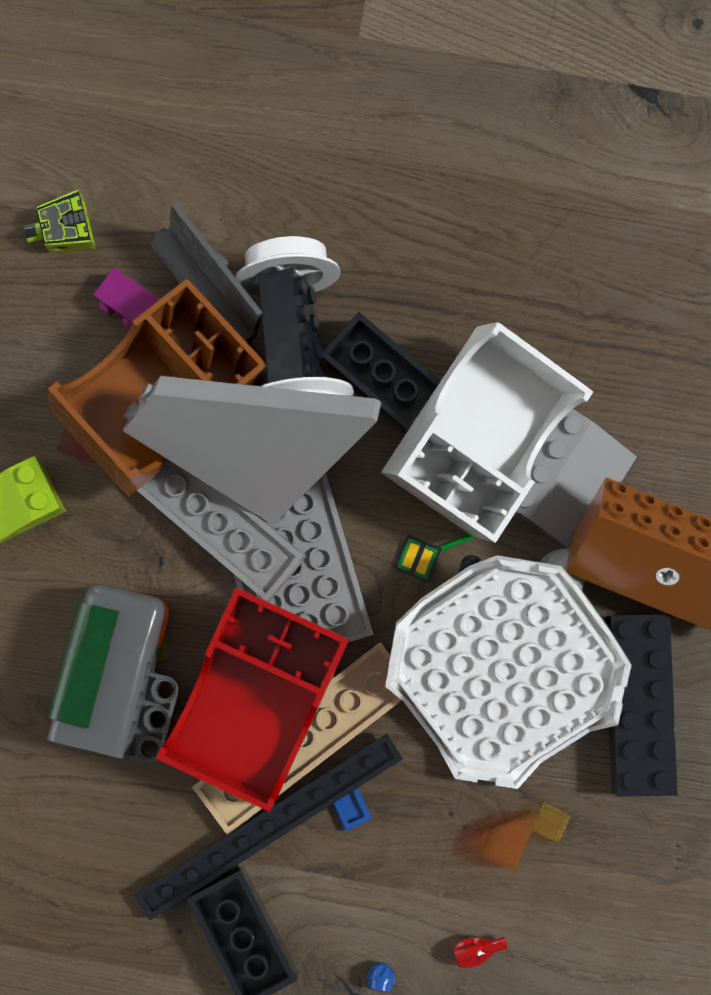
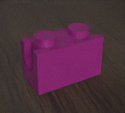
M114 267L94 293V297L99 302L97 307L109 316H112L113 313L117 314L122 318L120 323L129 330L132 321L160 300Z

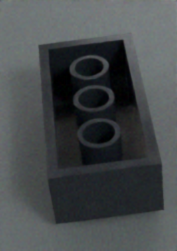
M360 312L353 317L322 352L321 362L343 381L351 384L360 396L379 400L381 402L379 412L405 434L441 382Z
M244 866L204 886L187 898L235 995H271L298 980L299 972Z

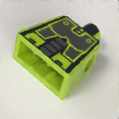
M79 190L38 206L36 211L39 223L24 226L28 243L43 240L45 247L50 253L96 249L85 201Z

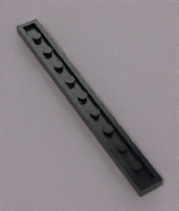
M386 733L276 803L270 812L265 810L134 894L148 919L152 920L403 760V757Z

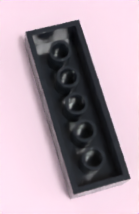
M670 614L606 616L605 624L631 663L627 687L624 689L622 698L623 706L619 724L609 727L612 794L617 797L678 796Z

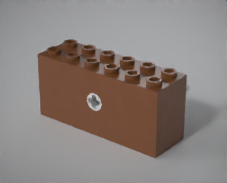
M606 477L572 533L565 571L711 631V519Z

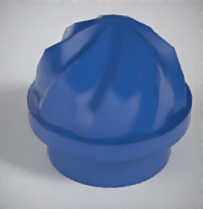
M384 962L372 966L368 975H366V979L369 980L367 988L391 993L392 985L396 984L394 971Z

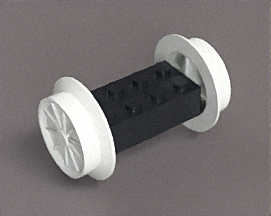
M287 236L259 242L246 251L245 266L237 272L235 278L248 294L261 297L269 383L261 387L352 396L353 387L351 384L343 380L327 378L324 376L322 369H320L319 359L322 358V348L317 341L316 331H319V320L317 315L314 314L313 304L317 301L315 292L335 283L340 276V268L336 262L327 258L326 247L318 240L307 237Z

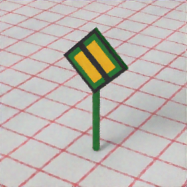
M469 534L437 547L407 535L394 569L428 583L440 552L472 540L475 537Z

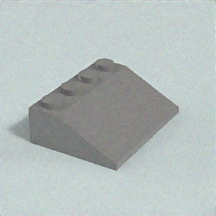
M572 409L556 425L540 448L531 469V480L535 483L514 515L563 547L570 549L572 533L604 479L607 477L621 482L637 456L593 421Z

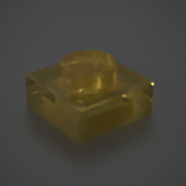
M543 801L531 825V829L559 843L571 816Z

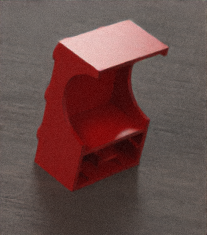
M236 587L206 650L204 663L190 698L175 728L161 747L156 759L270 812L350 640Z

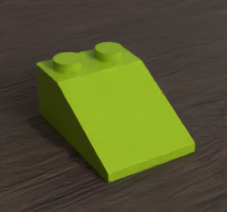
M30 457L0 473V543L66 512L43 461L38 457Z

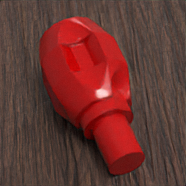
M469 937L462 939L453 946L457 965L462 968L480 966L490 956H493L494 952L508 949L505 937L491 941L489 938Z

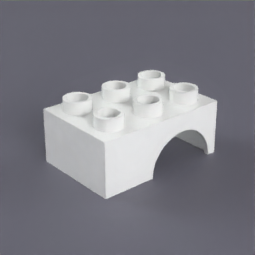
M499 322L477 326L381 473L473 537L496 543L535 483L531 480V469L543 443L563 417L579 404L587 402L593 391Z

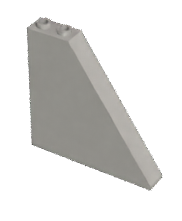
M160 376L154 385L149 383L146 385L139 396L140 401L138 404L132 402L124 414L127 422L123 431L274 525L377 422L381 402L373 398Z

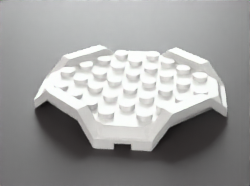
M494 556L470 565L422 597L396 622L385 687L404 701L438 746L455 779L477 782L479 779L495 782L496 786L518 789L539 764L591 731L619 724L623 706L622 698L624 689L627 687L631 663L608 626L577 583L562 566Z

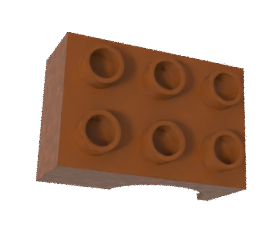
M185 279L132 321L131 328L124 339L95 368L71 383L60 385L57 381L48 388L50 412L129 498L171 463L170 460L123 431L127 419L124 417L125 412L132 402L139 403V396L148 383L154 385L160 376L261 386L267 364L188 279Z

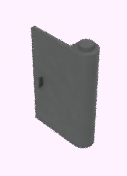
M174 202L171 204L169 229H160L153 235L152 249L179 283L188 279L246 343L250 345L257 337L263 312L227 268L229 263L221 253L216 254L180 206Z

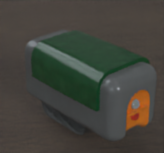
M96 584L88 589L84 602L78 601L47 716L52 719L47 740L116 758H129L145 763L157 761V755L150 757L144 753V744L147 740L155 741L158 745L159 753L161 747L170 736L181 693L180 684L175 678L155 673L169 619V608L163 600L105 584ZM164 681H168L173 685L174 692L170 698H163L159 694V686ZM156 710L163 712L166 716V723L161 728L154 726L151 722V716Z

